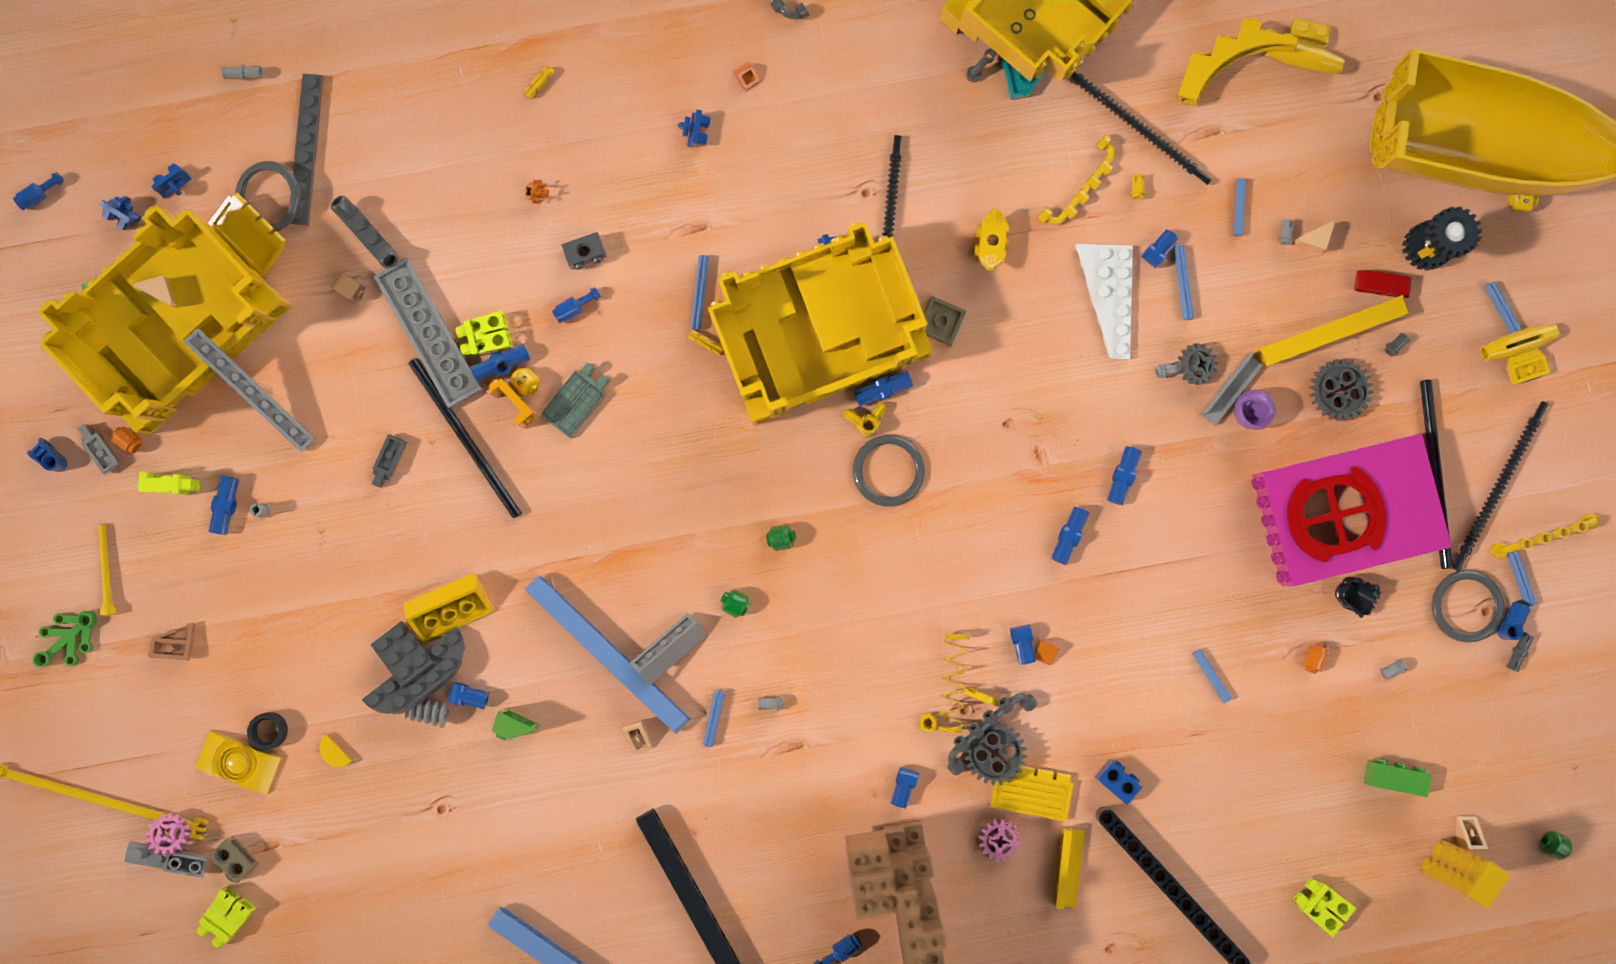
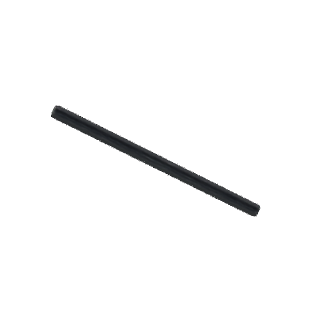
M417 358L409 361L408 365L511 517L517 518L522 514L521 510L452 408L447 407Z
M1427 379L1420 381L1428 459L1449 534L1432 380ZM1451 548L1439 550L1441 569L1453 568Z

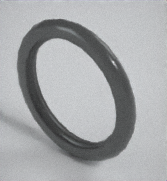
M262 161L250 166L241 175L235 194L239 193L245 199L246 186L249 180L258 172L271 170L282 175L290 187L291 202L286 215L281 220L270 224L275 229L274 233L275 231H281L294 220L300 205V190L294 175L288 168L274 161Z
M881 435L867 441L859 449L853 463V478L859 492L870 502L884 507L898 506L911 500L920 490L925 476V465L919 450L907 439L896 435ZM884 444L902 447L911 455L915 464L913 483L904 493L895 497H883L875 494L867 487L862 475V466L867 454L872 449Z
M1460 570L1459 572L1451 573L1442 579L1433 594L1431 606L1435 622L1443 633L1456 641L1471 643L1486 639L1495 632L1502 621L1504 614L1502 593L1496 583L1481 572ZM1470 579L1482 583L1488 588L1494 599L1495 609L1491 621L1485 628L1475 633H1464L1453 629L1446 622L1442 614L1441 602L1445 591L1453 583L1460 580Z

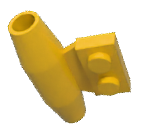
M1295 17L1292 20L1289 34H1293L1298 38L1296 51H1265V56L1285 65L1320 73L1340 74L1345 61L1344 58L1323 50L1328 44L1331 26Z
M1555 324L1528 327L1501 336L1482 346L1480 354L1485 361L1508 358L1506 369L1511 385L1518 384L1550 373L1546 357L1538 348L1559 337V330Z

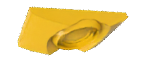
M210 730L195 767L213 777L231 781L243 788L269 794L282 757Z

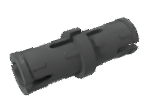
M1523 632V636L1519 639L1516 647L1512 649L1513 654L1508 665H1506L1508 669L1511 668V670L1519 672L1524 658L1528 657V649L1535 638L1534 636H1529L1530 634Z

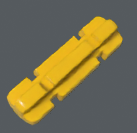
M545 66L542 70L543 72L539 73L530 83L531 86L524 90L527 97L532 99L536 95V91L539 92L548 82L547 79L554 75L555 72L550 66Z
M692 330L689 333L688 338L690 340L696 341L697 344L709 351L712 350L714 354L720 356L723 352L722 345L715 344V341L703 334L700 335L696 330Z

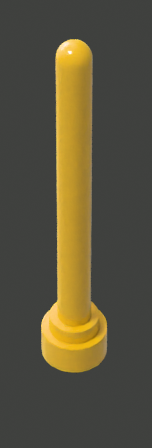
M100 524L98 526L103 604H101L99 610L100 616L116 615L117 612L111 600L107 527L105 524Z

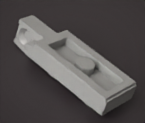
M83 424L77 428L83 436L81 438L82 446L102 474L106 475L122 464L96 429L92 430L88 424Z

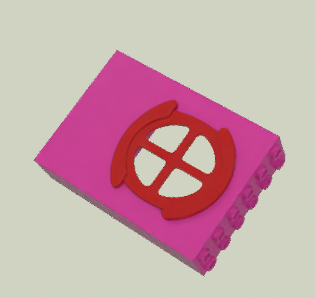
M1422 434L1403 437L1252 475V486L1258 495L1256 502L1263 514L1261 521L1268 533L1266 540L1272 549L1271 559L1277 568L1276 579L1278 583H1281V586L1293 587L1452 547ZM1345 485L1357 490L1365 499L1364 505L1340 510L1334 494V486ZM1319 489H1325L1331 509L1330 513L1306 519L1303 516V510L1307 500ZM1367 512L1369 514V522L1366 529L1357 539L1348 542L1342 518ZM1332 520L1335 524L1339 544L1331 546L1318 542L1309 535L1307 527Z

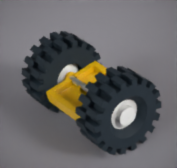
M1453 206L1434 215L1432 220H1426L1414 226L1405 235L1404 238L1406 240L1402 243L1403 246H1406V248L1402 249L1403 253L1408 254L1405 259L1407 261L1411 259L1410 265H1418L1417 269L1419 270L1423 268L1431 270L1448 263L1447 261L1470 253L1472 249L1478 246L1477 242L1481 240V237L1478 236V234L1482 233V228L1478 229V225L1481 222L1480 220L1475 221L1476 214L1470 215L1471 210H1462L1463 207L1458 206L1454 208Z

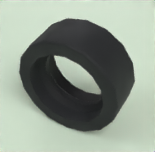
M266 712L255 716L247 727L249 742L260 750H270L280 746L288 734V726L285 719L274 712ZM263 720H272L278 727V736L272 742H263L258 737L257 726Z

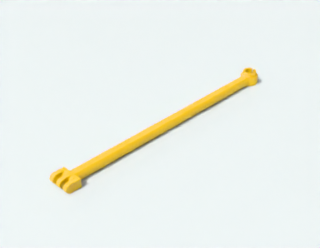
M0 763V779L6 778L150 820L154 818L158 821L161 820V814L166 818L168 817L166 813L9 769L6 764ZM195 817L194 821L185 819L187 821L186 825H189L191 828L189 830L191 837L203 840L205 835L198 833V831L206 832L207 828L200 826V824L208 825L209 820L201 817Z

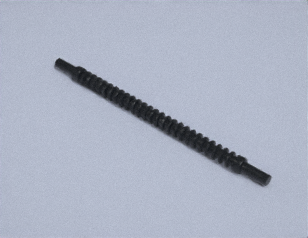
M1075 71L1072 73L1070 78L1073 79L1075 85H1080L1081 89H1085L1084 92L1088 91L1089 95L1092 94L1093 99L1097 98V102H1102L1101 105L1105 104L1106 109L1110 108V112L1114 111V115H1119V119L1123 118V122L1126 121L1127 125L1132 126L1131 129L1135 128V132L1139 131L1140 135L1143 134L1144 139L1148 138V142L1152 141V145H1157V149L1161 148V152L1165 151V155H1170V159L1174 158V162L1177 161L1178 165H1182V169L1186 168L1187 173L1190 175L1194 174L1206 185L1212 181L1208 175L1197 168L1198 165L1195 162L1191 163V159L1187 160L1186 156L1183 157L1182 152L1178 153V149H1173V145L1169 146V142L1165 143V139H1160V135L1156 136V132L1152 133V129L1149 130L1148 126L1143 125L1144 122L1140 123V119L1136 120L1135 115L1131 116V112L1127 113V109L1123 110V106H1118V102L1114 103V99H1109V95L1105 96V92L1101 93V89L1098 90L1096 85L1093 86V82L1089 83V79L1085 80L1084 75L1078 74Z
M894 135L893 152L890 154L891 163L889 166L891 168L889 172L891 173L888 174L890 179L887 180L889 182L887 185L889 190L886 191L888 193L886 196L888 200L885 201L887 204L885 209L887 211L884 212L886 214L884 220L886 222H883V225H885L883 230L885 232L882 233L883 236L888 238L894 236L892 233L894 228L892 226L895 225L893 223L895 220L893 215H896L894 212L896 207L894 205L897 204L895 201L897 196L895 195L898 193L896 190L899 187L897 185L899 183L897 178L900 177L898 175L900 172L898 168L901 166L899 162H901L902 157L900 155V135Z
M1541 401L1533 417L1529 418L1528 426H1525L1526 430L1522 431L1524 435H1520L1521 440H1517L1519 444L1515 445L1516 449L1512 450L1513 454H1510L1511 459H1507L1508 464L1504 465L1506 468H1503V473L1499 474L1500 478H1497L1498 483H1494L1496 487L1492 488L1493 492L1489 493L1488 501L1484 502L1485 507L1481 508L1483 511H1480V516L1476 517L1477 521H1474L1475 526H1471L1472 531H1469L1470 535H1467V540L1463 541L1465 544L1459 548L1460 553L1453 564V570L1459 572L1466 557L1471 555L1472 547H1475L1474 542H1478L1476 538L1480 537L1479 533H1482V528H1485L1484 523H1488L1487 518L1491 517L1489 514H1492V509L1496 508L1495 504H1498L1497 499H1501L1500 494H1503L1502 490L1506 489L1505 485L1509 484L1507 481L1511 480L1510 475H1514L1512 471H1515V466L1519 465L1518 461H1521L1520 456H1524L1523 451L1527 450L1525 447H1528V442L1532 441L1531 437H1534L1533 432H1537L1536 428H1539L1541 424L1540 420L1549 405L1548 403Z

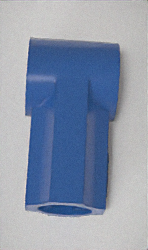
M1166 229L1155 243H1152L1141 257L1156 269L1165 259L1168 251L1179 240L1177 235Z
M1512 602L1504 623L1499 625L1497 629L1498 636L1503 640L1520 639L1523 636V625L1530 612V608L1524 604ZM1509 628L1512 629L1511 636L1508 633Z
M1030 625L1010 628L1019 665L1036 662Z
M452 682L448 702L485 709L489 693L469 688L466 684Z
M904 767L899 768L890 804L900 808H907L912 789H915L919 772Z

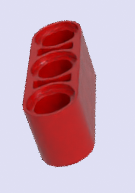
M1358 270L1356 271L1354 291L1396 298L1403 295L1404 298H1409L1412 277Z

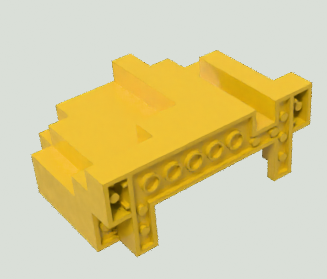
M948 0L942 7L939 20L955 34L961 30L975 43L980 38L1029 81L1034 76L1038 78L1044 70H1047L1061 82L1064 77L1068 79L1075 70L1077 71L1084 63L1082 59L1086 55L1089 57L1095 51V44L1098 41L1102 43L1108 35L1114 32L1121 21L1119 17L1123 13L1127 14L1134 6L1132 2L1134 0ZM1027 9L1035 11L1036 16L1033 20L1025 18L1024 13ZM1028 11L1026 13V16L1028 18H1032L1034 16V13L1032 11ZM1014 22L1021 23L1022 31L1020 33L1012 32L1011 25ZM1015 24L1013 30L1019 31L1020 25Z
M158 205L151 206L145 211L142 219L147 224L140 226L136 230V234L132 237L135 241L131 244V248L119 254L116 261L112 265L106 266L99 277L89 281L83 291L66 293L62 296V301L55 299L46 300L42 303L41 309L37 311L53 329L46 332L38 344L104 414L120 416L135 433L150 435L179 409L176 404L186 395L194 396L217 375L208 364L183 342L197 328H200L233 360L292 307L276 289L269 286L256 270L247 266L201 215L187 209L181 211L175 217L171 211ZM164 275L169 279L176 302L175 308L134 287L135 283Z
M857 221L849 225L850 228L847 229L846 237L845 235L836 237L829 244L824 245L821 243L815 245L813 250L808 252L805 250L799 251L793 258H781L777 260V264L772 266L769 264L759 267V271L754 273L753 271H748L741 274V278L738 277L737 272L732 273V271L724 272L718 278L726 301L717 300L711 303V307H708V310L753 426L785 414L790 409L800 405L811 404L931 357L933 350L925 332L928 324L893 237L888 238L884 236L877 239V243H874L867 223Z

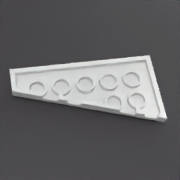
M1075 244L1109 359L1129 360L1133 246Z

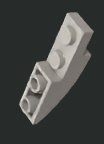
M133 841L128 843L124 862L161 868L166 872L200 878L204 877L208 861L207 857L186 850L181 852L178 849L175 850V856L170 852L167 857H164L162 853L158 856L154 853L155 850L151 851L149 849L150 845Z

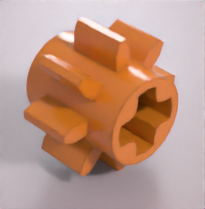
M533 180V182H529L526 186L525 195L529 200H532V204H541V202H545V199L548 198L549 188L546 184H542V180Z

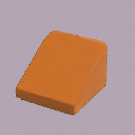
M749 62L733 71L744 90L761 81L753 65Z
M1040 640L1034 652L1035 659L1051 665L1059 648Z

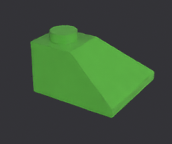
M505 708L497 713L492 732L496 733L497 738L506 741L507 739L510 740L531 733L538 729L540 724Z

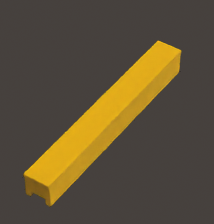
M1402 295L1259 348L1254 352L1257 354L1259 362L1263 365L1262 368L1402 317L1409 314Z

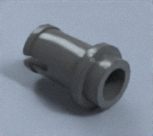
M1400 333L1391 343L1386 344L1384 350L1391 357L1397 356L1399 350L1409 343L1410 339L1406 334Z

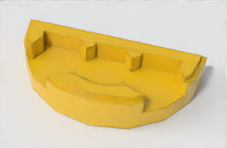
M965 687L964 694L999 707L997 704L999 698L970 687Z
M328 734L324 735L319 746L320 755L324 762L333 767H343L353 762L349 755Z

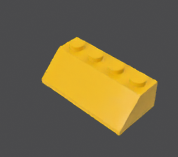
M475 573L403 603L405 619L423 643L445 634L455 627H461L493 613V608L485 589Z

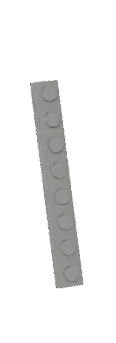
M197 328L183 341L300 452L315 439L312 434L200 328Z

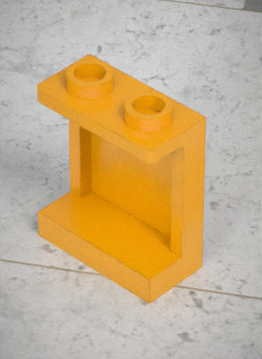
M500 378L499 380H494L489 385L490 389L487 392L497 398L504 392L521 411L513 419L518 426L525 429L539 416L507 381Z

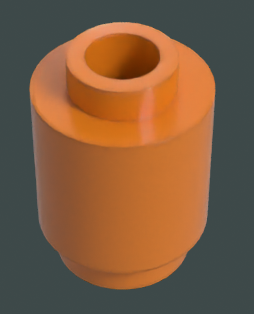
M118 427L112 433V441L126 453L135 454L142 447L143 443L140 441V438L127 427Z
M1312 644L1303 662V666L1306 667L1305 670L1317 674V671L1322 672L1328 656L1326 654L1328 649Z

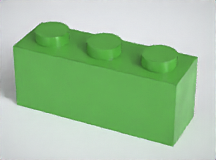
M1375 758V762L1369 760L1367 762L1364 783L1374 787L1428 798L1432 774L1426 773L1425 768L1413 766V769H1408L1406 764L1394 762L1393 766L1387 764L1386 760Z

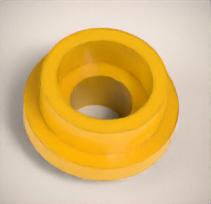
M925 713L919 718V727L924 732H933L938 726L936 716L931 713ZM930 719L932 721L931 725L926 726L925 720Z

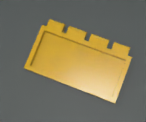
M236 193L226 198L208 224L261 277L266 276L286 250L284 245L287 240L277 231L273 233L275 229L264 218H261V215L251 205H247L248 202L239 193Z
M1002 763L1000 769L996 768V773L1003 770L1004 766ZM1020 765L1019 768L1022 770V773L1015 772L1017 779L1010 776V783L1004 779L1003 785L996 781L993 786L990 807L1067 822L1074 784L1070 782V774L1057 772L1055 779H1053V771L1038 768L1037 774L1034 775V767Z

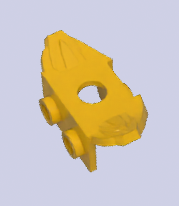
M992 208L985 215L980 226L976 228V237L979 238L978 245H975L974 256H977V262H981L986 270H994L1007 256L1005 250L1008 249L1009 238H1006V235L1009 232V225L1000 209ZM990 235L997 236L998 244L995 246L990 245L987 242V238Z

